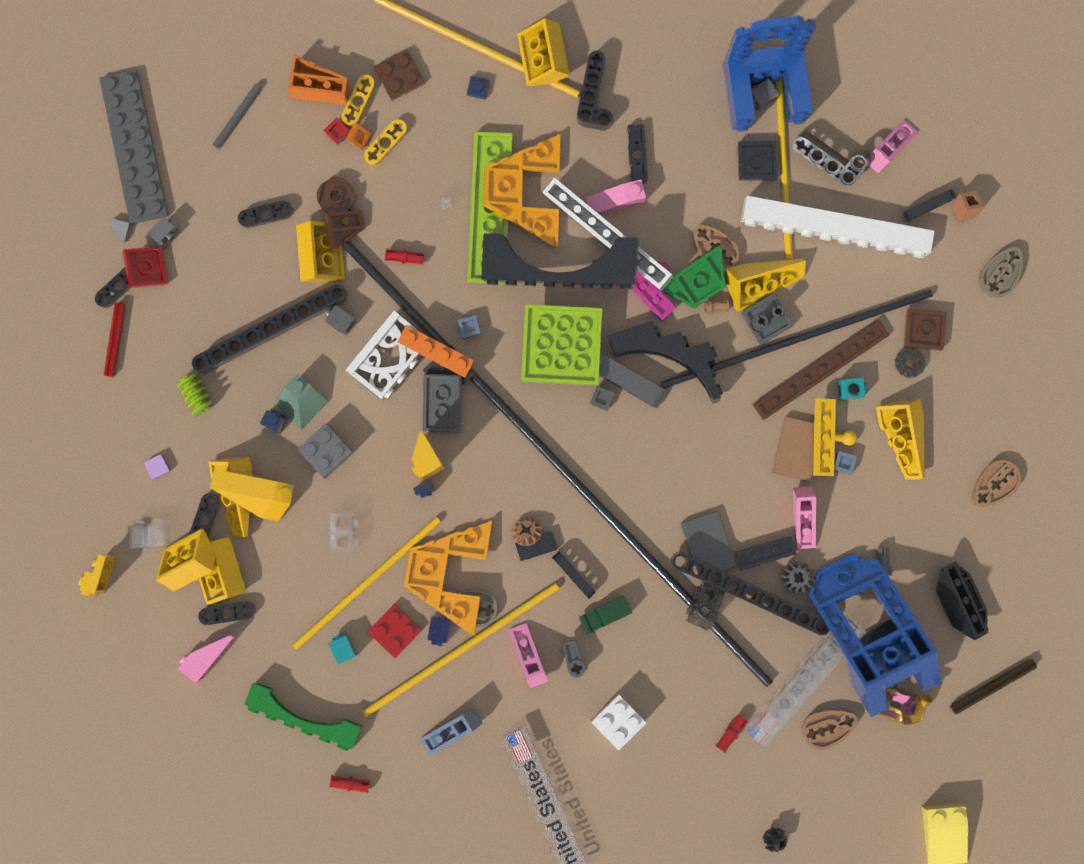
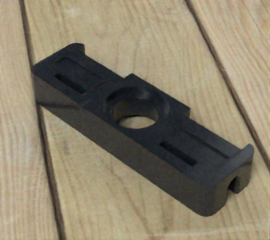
M628 125L627 130H630L628 131L629 165H631L630 182L641 179L642 184H646L648 175L644 125ZM634 150H640L643 156L640 159L633 158L632 152Z

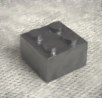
M326 423L297 449L325 479L354 454Z

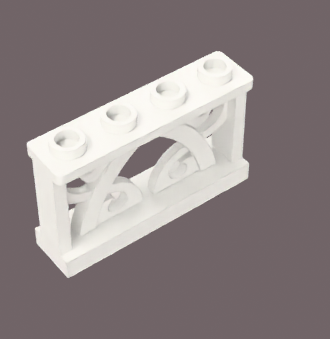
M395 311L392 312L346 369L349 374L382 400L391 397L395 391L393 389L394 386L404 381L407 376L405 373L409 368L413 369L419 362L417 358L420 356L419 353L398 343L401 332L396 326L398 322L404 326L408 325L414 329L416 328ZM387 336L392 337L391 341H393L395 337L397 339L395 342L391 344H388L385 341ZM399 345V364L390 367H380L381 356L377 347L392 348ZM407 353H408V354H412L411 357H410V358L407 360V362H406ZM371 356L377 357L375 367H373L374 362L369 361ZM360 369L372 373L369 382L357 374ZM398 372L392 379L390 374ZM376 374H380L378 377L380 383L383 378L387 379V385L384 388H377L374 385Z

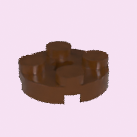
M332 177L319 186L317 200L321 209L326 213L350 211L354 206L355 192L347 180L340 177ZM336 192H339V196H341V199L334 201L331 195H335Z

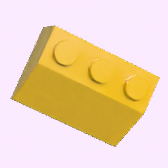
M544 18L517 34L527 86L556 83L570 76L560 23Z
M308 221L296 225L301 282L319 283L345 280L342 244L335 250H329L326 222Z
M423 432L419 433L412 457L414 465L411 468L416 476L427 480L444 470L445 467L427 436Z
M200 529L163 549L156 581L175 591L213 571L216 555L205 530Z
M229 537L210 542L216 555L214 569L211 573L199 578L207 605L246 593L245 582L242 579L239 563L236 560L234 548Z

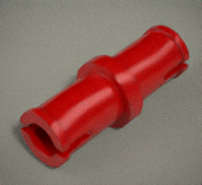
M386 248L385 261L402 262L405 265L406 263L423 265L424 253L408 252L407 249L400 251Z
M738 714L730 727H726L724 735L715 746L726 753L732 742L738 739V734L748 721Z
M331 775L329 788L345 789L347 792L352 790L368 793L370 780L353 779V776L346 778Z

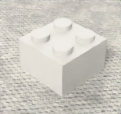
M619 693L591 719V723L618 751L646 724V721Z

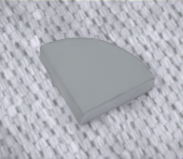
M111 218L112 232L117 238L126 242L131 224Z

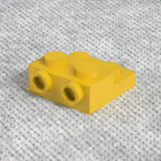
M98 554V557H95L92 564L94 570L85 571L80 577L79 585H81L82 595L92 597L105 593L116 556Z

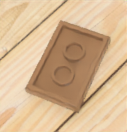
M785 417L772 473L810 482L813 473L814 423Z

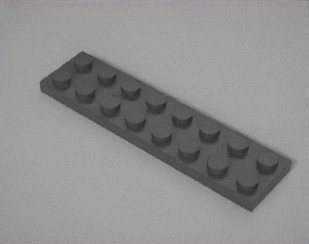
M132 70L100 77L99 80L129 222L132 225L168 217L138 71Z

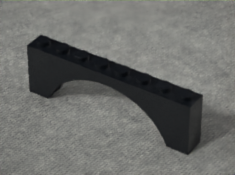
M484 233L481 280L487 282V285H498V282H506L507 286H517V283H525L524 286L534 287L536 283H544V287H555V284H563V287L574 288V284L582 285V288H593V285H601L602 289H612L613 286H620V289L630 290L632 286H637L639 239L637 237H617L609 251L593 264L570 272H550L533 267L523 261L512 249L505 235Z

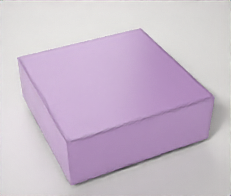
M162 454L144 462L152 480L170 472Z

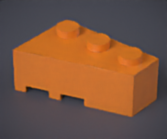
M296 54L293 55L288 84L290 98L347 105L349 94L348 78L329 69L316 66L315 63L303 60Z

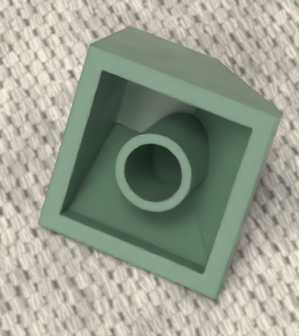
M297 374L284 387L274 403L303 429L328 401L300 374Z

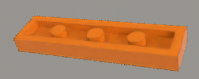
M408 325L405 326L398 340V343L465 378L475 361Z

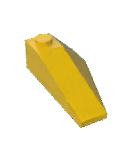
M792 259L746 263L727 268V287L735 310L738 312L748 309L764 297L772 295L779 288H786L805 277L806 260Z
M921 399L901 400L876 406L879 426L882 431H885L889 439L887 442L896 453V461L905 479H924V414Z
M232 457L208 461L211 479L214 469L253 477L250 457ZM222 495L219 496L220 503L223 502L227 510L225 517L234 537H247L250 511Z
M214 469L210 488L254 513L259 518L279 521L291 503L294 485Z

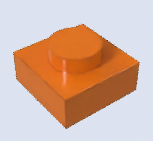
M354 123L345 140L358 149L363 150L372 133L359 124Z

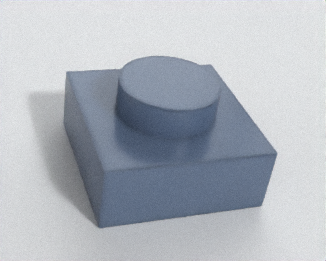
M476 315L457 320L462 339L481 334Z
M837 451L834 470L852 475L857 456Z

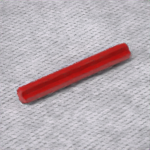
M115 302L103 373L106 377L115 376L126 305L121 302Z

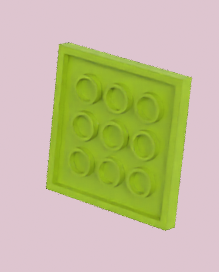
M525 304L521 382L598 386L602 308Z

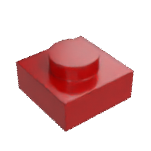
M337 117L323 130L336 145L343 141L350 132Z

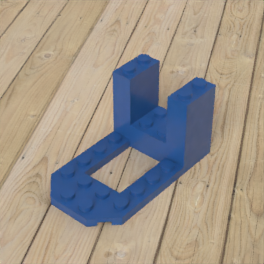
M790 16L759 20L751 23V28L746 30L745 27L735 29L723 63L732 130L744 132L751 128L755 120L751 85H758L766 79H769L771 83L779 82L780 78L783 79L788 123L793 122L794 125H799L807 121L813 110L804 50L816 28L815 19L809 18L807 21H804L802 16ZM772 38L786 40L784 46L750 50L753 42L756 40L760 42H768Z
M850 554L817 571L814 585L809 593L810 599L846 657L852 686L871 718L888 710L886 688L910 676L915 677L923 692L941 683L936 649L879 560L872 558L868 560L860 558L859 555ZM871 587L898 630L863 647L838 603Z

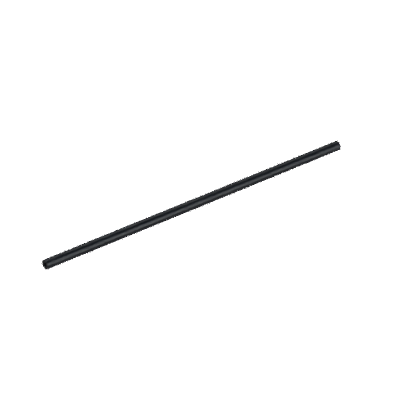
M930 289L709 366H713L714 370L717 371L933 297V293ZM688 372L662 381L661 384L663 389L696 377Z

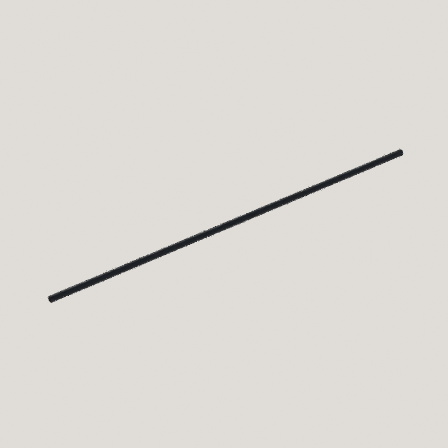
M349 240L342 244V247L429 337L449 346L448 342ZM476 373L470 380L763 685L768 687L773 680Z

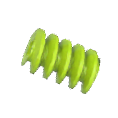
M198 373L189 374L176 382L179 383L178 389L183 390L181 395L187 396L184 401L190 403L188 409L194 410L191 413L193 417L210 410L211 407L209 405L213 402L212 400H205L209 394H202L205 387L198 386L202 380L195 381V378L199 375Z

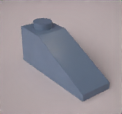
M472 707L420 739L429 755H432L473 732L483 723Z

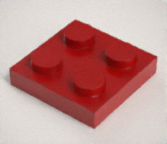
M161 246L124 249L122 251L129 288L168 284Z
M393 604L367 632L389 654L396 658L422 630L396 604Z

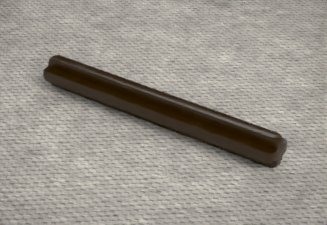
M1033 659L1025 661L951 704L952 712L959 714L1037 668Z

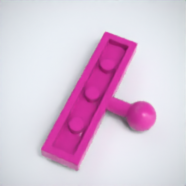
M659 262L661 266L670 272V266L666 262ZM637 272V286H632L633 292L660 321H663L676 307L657 287Z

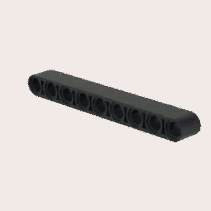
M334 284L196 355L192 359V367L200 373H208L321 315L331 307L334 308L335 305L338 306L344 303L348 297L347 291L342 285ZM336 290L343 291V295L340 298H334L333 295ZM320 298L326 300L323 307L317 306V301ZM308 307V314L301 316V308ZM285 316H291L292 321L291 323L284 325L283 318ZM273 324L275 327L274 331L270 334L266 333V327ZM252 333H257L258 337L255 342L249 341V336ZM235 342H240V349L233 351L232 345ZM223 351V357L220 360H216V352ZM205 359L206 366L202 369H199V361Z
M675 552L671 556V564L688 575L818 635L829 633L826 624L822 630L816 629V624L819 621H823L822 617L816 613L684 552ZM678 556L685 557V563L682 566L676 565L675 561ZM696 564H701L703 567L702 572L699 574L693 572V567ZM714 572H719L720 579L717 582L711 581V575ZM732 580H736L738 584L734 590L728 588V584ZM753 588L755 595L752 598H747L746 591ZM768 596L772 597V604L765 606L763 603L764 599ZM784 605L790 606L787 614L781 613V608ZM801 613L807 614V619L804 622L799 621Z

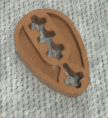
M699 225L695 228L693 232L694 245L700 258L711 251V244L714 246L717 244L721 246L722 252H725L724 258L732 260L730 262L731 266H724V272L727 273V268L736 266L739 260V249L729 236L718 229L706 225ZM698 230L706 231L705 236L708 241L704 237H698Z
M998 460L990 463L976 481L972 494L973 504L977 507L994 505L1015 493L1021 484V473L1018 467L1007 460ZM1005 468H1012V476H1005V482H999L997 484L999 488L992 489L993 484L991 482L998 481V475L1006 473ZM988 491L984 497L985 502H978V494L983 495Z
M835 709L821 710L811 713L805 718L802 724V735L811 747L820 750L828 749L849 736L857 726L858 720L851 712ZM846 716L853 718L850 726L846 723L839 725V723L846 720ZM828 722L835 725L832 728V732L824 730V735L822 736L819 733L814 734L813 739L807 736L809 729L817 731L819 725L822 728L827 727Z

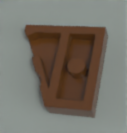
M363 210L324 214L329 250H335L339 245L365 229Z

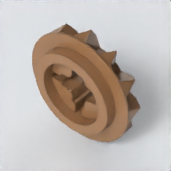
M524 517L520 521L517 520L516 524L512 526V537L519 545H533L542 536V527L539 521H536L533 517ZM523 527L526 529L530 528L531 535L526 532L523 533Z

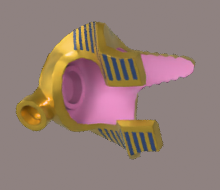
M894 684L885 689L892 692V700H888V710L878 715L902 725H913L923 719L926 706L930 705L933 699L928 694H922L921 697L915 693L908 694Z

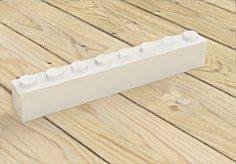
M556 178L542 192L609 249L617 237H626ZM639 248L638 273L662 292L674 276Z

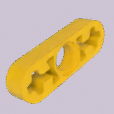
M370 75L359 77L342 113V121L347 127L352 128L354 123H359L375 89V82ZM367 80H369L371 86H366L364 92L367 95H364L362 93V90L364 88L362 82H367ZM355 97H362L364 99L363 104L360 106L354 105L353 100ZM350 107H352L354 110H357L353 114L355 120L348 122L346 117L351 116L353 111Z
M400 119L392 121L364 153L367 164L371 166L380 164L407 133V126L404 121ZM396 125H397L398 127H399L400 125H402L401 128H402L403 131H402V132L397 131V132L394 134V136H395V138H396V139L394 140L393 137H392L390 134H388V133L391 132V134H393V133L395 132V128H394V127H395ZM383 138L391 140L389 147L384 148L381 146L380 142ZM378 146L379 149L383 151V154H381V152L379 151L376 154L377 160L372 159L370 161L369 154H375L378 151L375 147Z

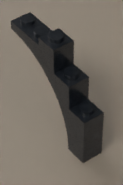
M653 321L609 335V342L615 357L628 354H650L672 360L686 368L699 380L707 391L712 404L720 401V395H723L720 384L716 385L714 380L716 377L714 367L709 366L714 364L717 353L714 346L711 347L709 342L687 349L686 347H689L686 336L682 337L681 331L658 338L661 334L658 326H654Z

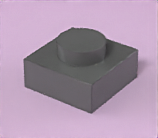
M597 386L590 404L607 411L615 393Z

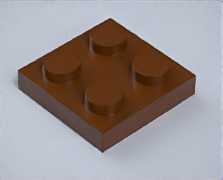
M408 49L374 66L391 101L425 84Z
M908 308L904 347L942 351L944 348L947 312Z

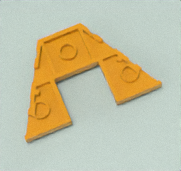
M560 134L484 167L483 206L553 248L558 247L559 209L522 207L523 171L560 172Z
M492 521L468 528L462 532L447 535L435 541L427 542L421 546L418 545L410 548L404 587L472 636H475L481 597L443 592L449 555L487 560L493 525Z

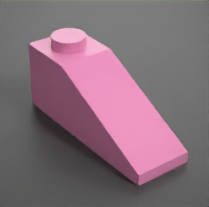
M903 120L870 154L871 160L868 165L879 173L918 132Z
M641 179L585 197L587 205L598 214L644 203L646 199Z
M812 486L793 487L796 549L816 548L815 492Z
M527 623L509 629L530 688L548 682Z
M234 634L229 635L190 654H185L180 660L181 665L178 669L195 683L200 682L237 636Z

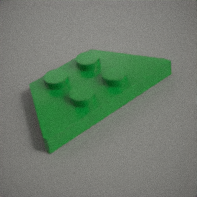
M717 246L676 274L662 291L690 307L696 308L726 288L721 246Z

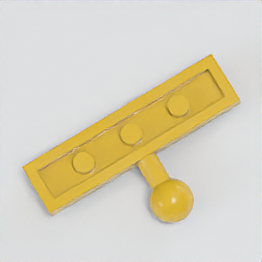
M815 399L813 476H834L835 442H843L845 445L851 446L857 440L856 434L850 430L845 431L843 434H835L836 399Z

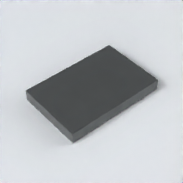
M424 374L423 431L461 433L462 376Z
M717 511L681 523L692 557L720 570L736 566ZM696 564L695 567L699 574L702 572L703 567L701 564Z

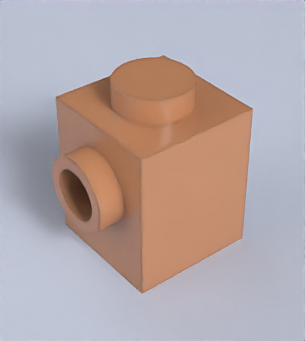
M977 190L958 195L951 207L958 221L961 222L976 218L984 205Z

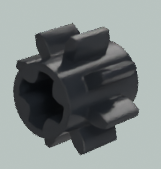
M778 827L768 829L763 836V841L767 844L765 848L771 852L775 851L778 853L782 851L787 845V837L784 836L785 831Z

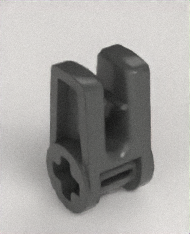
M574 640L565 642L562 646L568 672L573 677H581L585 673V665ZM574 663H577L578 666H582V669H580L579 674H576L575 671H571V668L574 667Z

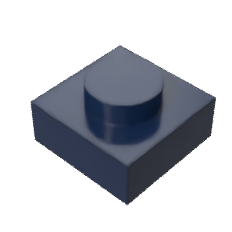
M470 76L467 96L485 100L489 79Z
M433 483L413 488L415 495H420L421 498L431 496V492L435 491Z

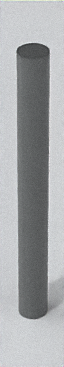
M255 83L212 144L214 147L220 148L261 90V86Z

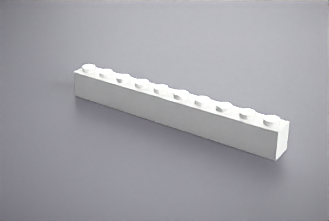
M746 196L744 199L740 222H744L746 226L750 227L760 225L764 226L763 228L766 230L782 229V232L787 234L798 232L804 237H812L814 235L819 236V239L825 241L835 239L841 244L857 243L858 247L868 248V246H873L879 251H887L889 249L894 250V253L900 255L910 253L916 258H924V256L931 253L934 237L933 230L752 196Z

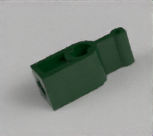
M624 595L579 616V619L586 634H589L631 614L632 611Z

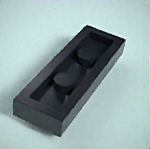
M792 536L735 552L741 571L797 554Z

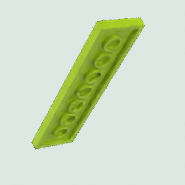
M474 132L467 283L487 284V282L481 280L483 234H503L508 240V220L483 206L484 167L512 155V133Z

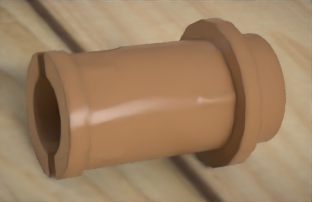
M708 299V301L704 302L705 313L712 314V312L729 311L728 299L715 301Z

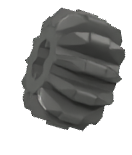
M797 561L795 567L790 562V569L783 568L787 575L782 574L781 578H786L787 580L782 582V585L790 584L787 587V591L790 592L794 588V594L799 593V588L802 593H805L806 589L804 586L812 587L808 580L813 581L814 577H808V574H811L813 570L805 571L808 567L806 563L801 567V562ZM800 573L799 577L801 578V581L795 582V577L793 575Z

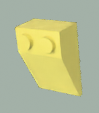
M961 803L923 806L922 815L927 863H967L968 822L966 806Z

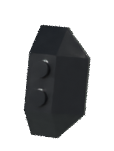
M956 561L941 568L936 593L952 627L973 640H977L989 633L987 609L971 574L959 566Z

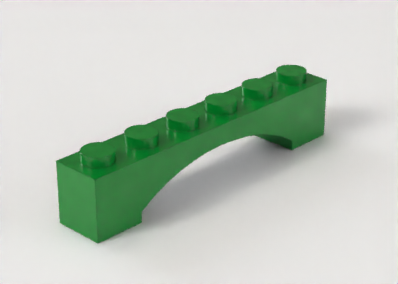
M258 682L252 684L244 703L245 706H248L249 711L257 714L259 711L265 713V717L273 721L277 719L284 721L283 724L287 727L294 728L296 726L301 728L302 733L310 736L312 734L320 736L319 739L326 743H330V741L338 744L337 747L348 751V749L354 748L362 725L346 718L340 723L310 721L294 714L283 706L272 693L273 688Z

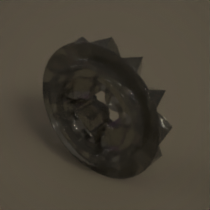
M913 347L902 349L895 358V368L900 375L907 378L919 376L926 366L923 353ZM907 358H909L910 360H917L914 364H912L913 368H910V366L906 365L903 366V364L907 362Z

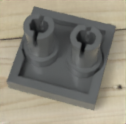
M775 293L741 312L760 346L794 326Z

